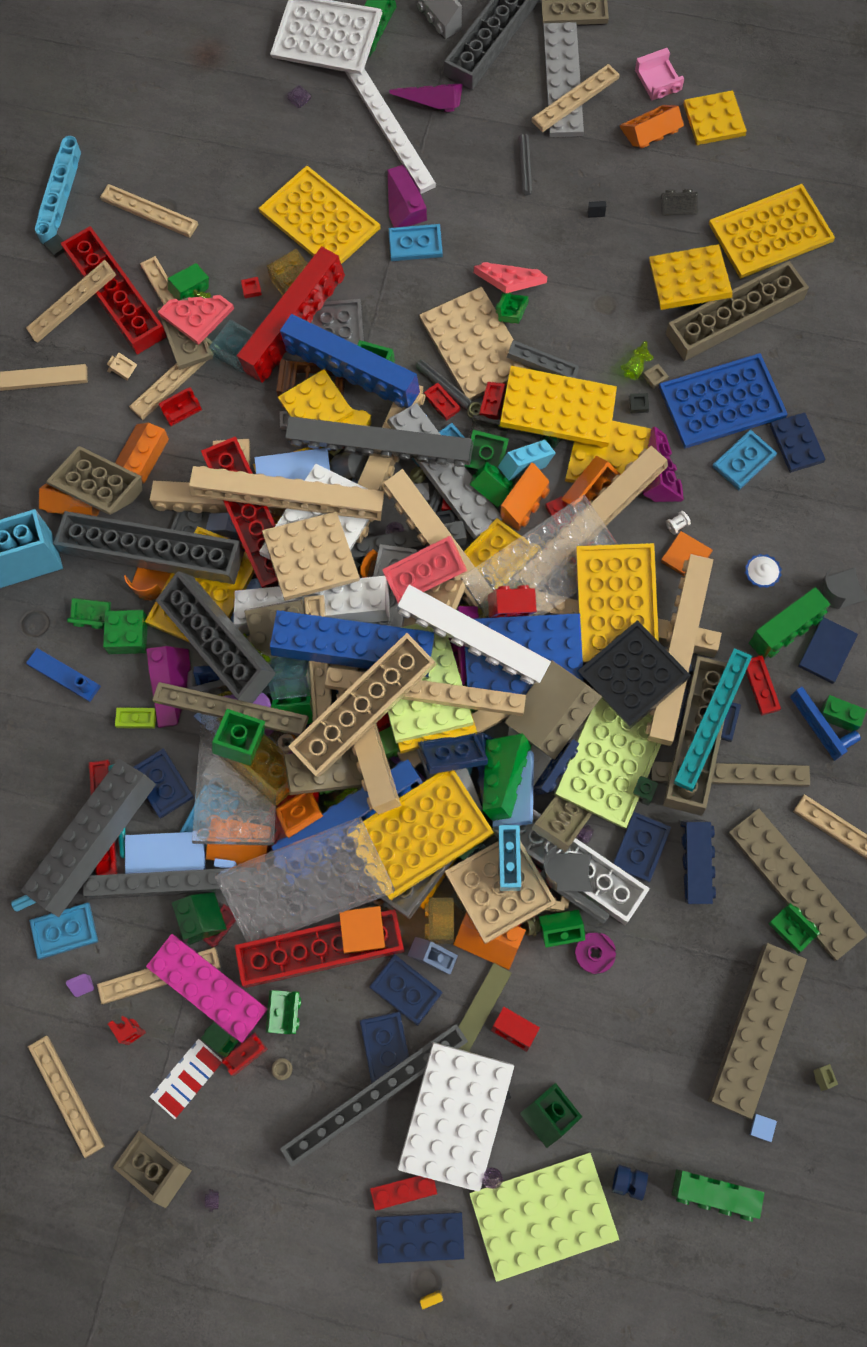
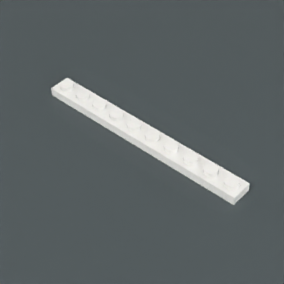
M363 70L362 75L346 72L400 162L405 166L420 194L435 188V181L366 70Z

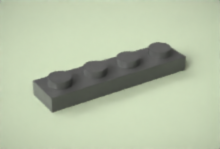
M514 340L506 357L542 372L576 378L579 369L578 365Z

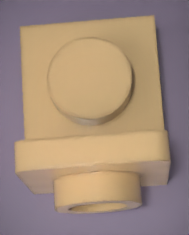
M118 353L116 357L112 355L107 363L110 366L107 372L111 373L113 371L125 380H128L137 364L121 353Z
M562 895L560 896V901L554 898L557 903L545 911L564 912V909L569 906V900Z

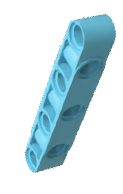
M66 136L61 142L40 206L35 231L42 244L57 234L78 168L81 150L76 138L73 136Z

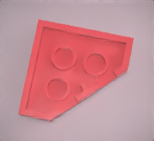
M488 262L474 266L473 272L504 293L545 284L548 277L538 269Z
M221 295L204 299L202 297H193L182 301L171 299L158 313L164 320L199 345L234 310V306Z

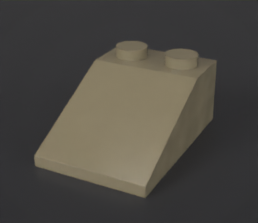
M138 1131L113 1167L152 1202L164 1208L169 1205L192 1171L140 1131Z

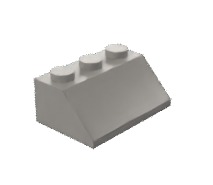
M418 0L417 7L419 11L426 15L427 20L436 27L437 32L442 34L445 39L462 30V5L458 0Z

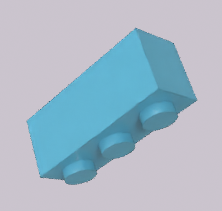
M542 440L507 452L498 468L508 480H512L522 476L531 462L539 470L545 468L556 453L546 440Z
M499 825L500 891H520V825Z

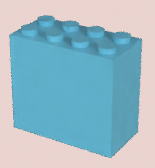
M36 509L0 520V588L63 569L59 551L53 545L55 536Z

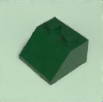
M215 892L190 895L172 902L183 940L189 945L227 930Z
M556 1083L520 1113L546 1148L560 1139L582 1118L581 1114Z

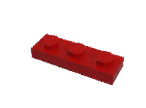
M763 656L751 658L746 674L761 716L780 711L781 707Z
M414 1176L370 1188L375 1211L438 1194L435 1181L422 1176Z

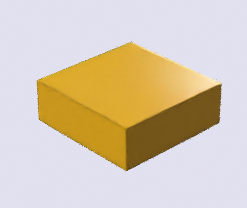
M438 1290L421 1297L420 1304L422 1309L442 1302L443 1296L441 1291Z

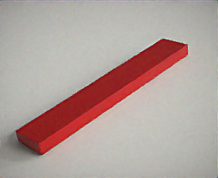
M109 760L89 762L91 795L108 774ZM115 842L96 866V875L117 874Z

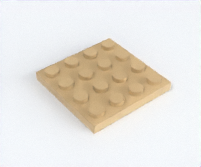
M337 511L262 530L284 601L360 580Z
M521 840L520 891H500L498 842L445 871L447 878L484 944L557 903Z

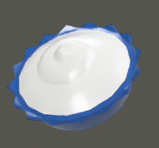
M768 554L753 556L745 566V574L748 580L759 588L774 586L782 576V568L779 566V562L775 561V558L770 557Z

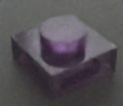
M298 85L287 94V97L295 106L301 108L311 99V94Z

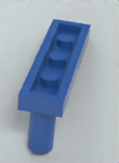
M36 648L26 663L29 667L88 702H91L101 687L96 682Z
M803 687L797 689L790 696L834 761L848 752L846 748L861 740L859 733L855 730L839 739Z

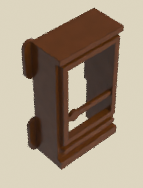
M281 359L276 390L277 395L280 396L295 387L297 373H306L305 380H307L309 373L317 374L322 369L314 363L285 361V359ZM325 369L328 375L335 376L331 371ZM336 376L335 386L344 396L345 378Z

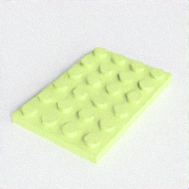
M418 624L401 627L430 632L434 631V629L429 626L424 628ZM434 634L431 658L437 665L429 672V677H423L421 680L463 686L448 636L440 637ZM404 699L399 700L387 712L396 743L472 726L474 723L470 709Z
M601 698L586 718L577 742L580 743L577 747L578 753L572 760L569 759L566 766L568 768L561 776L554 795L623 829L627 828L639 799L638 796L633 794L640 776L648 777L661 746L659 743L647 741L648 734H645L647 723H651L653 716L648 713L630 729Z
M590 1152L491 1185L480 1191L469 1193L496 1282L619 1240Z

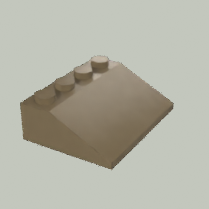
M80 446L46 481L48 485L109 515L132 503L143 491L140 475Z
M551 660L541 682L534 683L525 694L523 716L509 715L504 723L517 733H523L530 743L550 758L555 759L602 696Z

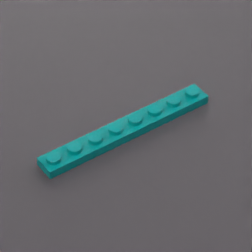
M734 648L673 784L691 792L693 791L751 661V655Z

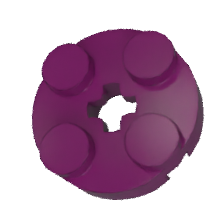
M588 933L585 935V941H579L576 945V961L588 973H604L615 962L616 948L613 941L607 935ZM592 948L595 950L600 949V958L591 957Z

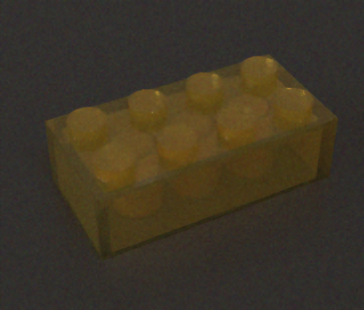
M265 734L262 737L251 766L222 757L275 807L290 794L284 763V755L286 753Z

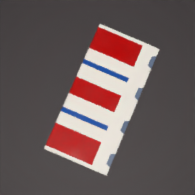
M198 1039L150 1097L170 1116L176 1119L221 1065L222 1059Z

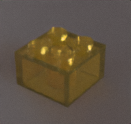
M294 249L267 265L269 278L281 294L284 295L308 263L299 251Z
M429 898V903H425V917L429 918V924H425V939H429V941L435 944H454V898Z

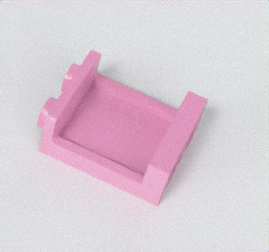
M668 48L637 58L635 72L651 100L677 93L683 87L684 77H678L669 61L670 52Z

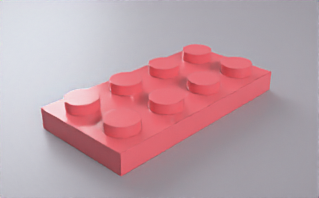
M448 536L382 569L399 603L408 585L426 592L466 572L467 569L452 537Z

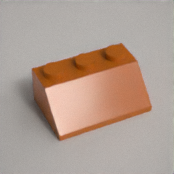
M661 105L621 124L620 129L632 146L645 148L649 146L651 141H659L666 134L670 135L678 132V129L683 127L684 124L679 106Z
M149 422L136 424L115 464L140 475L142 484H144L169 440L165 429Z
M595 456L562 497V500L572 510L580 514L585 510L584 508L589 501H594L598 497V493L603 488L609 487L616 475L621 474L608 461Z
M531 462L501 505L500 517L503 519L502 522L517 531L522 526L526 527L531 513H535L538 510L540 500L542 498L545 499L550 492V489H548L549 480L534 463Z
M47 483L39 488V509L46 510L48 513L64 515V512L68 511L91 516L99 514V509Z
M212 817L207 841L206 860L215 861V858L230 860L243 867L266 866L269 844L273 833L272 828Z
M466 912L454 946L510 970L526 930L516 926L484 944Z

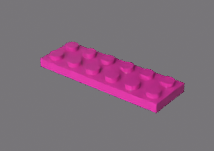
M174 934L169 936L146 966L241 1043L245 1041L268 1010L267 1007Z

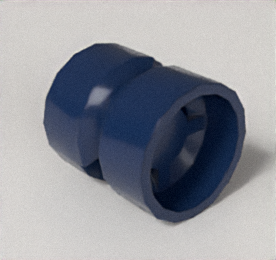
M618 1164L613 1179L612 1193L623 1196L628 1193L630 1198L642 1201L647 1187L648 1173L637 1169L632 1172L630 1167Z

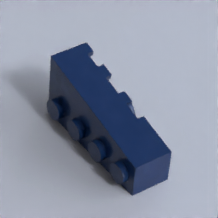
M680 820V827L685 828V833L681 837L683 849H686V853L682 857L683 868L687 870V874L683 875L685 902L687 904H713V899L716 898L715 886H712V878H715V866H712V858H715V847L711 843V838H714L715 835L714 826H711V822L705 820Z

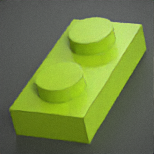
M116 708V728L155 729V708Z

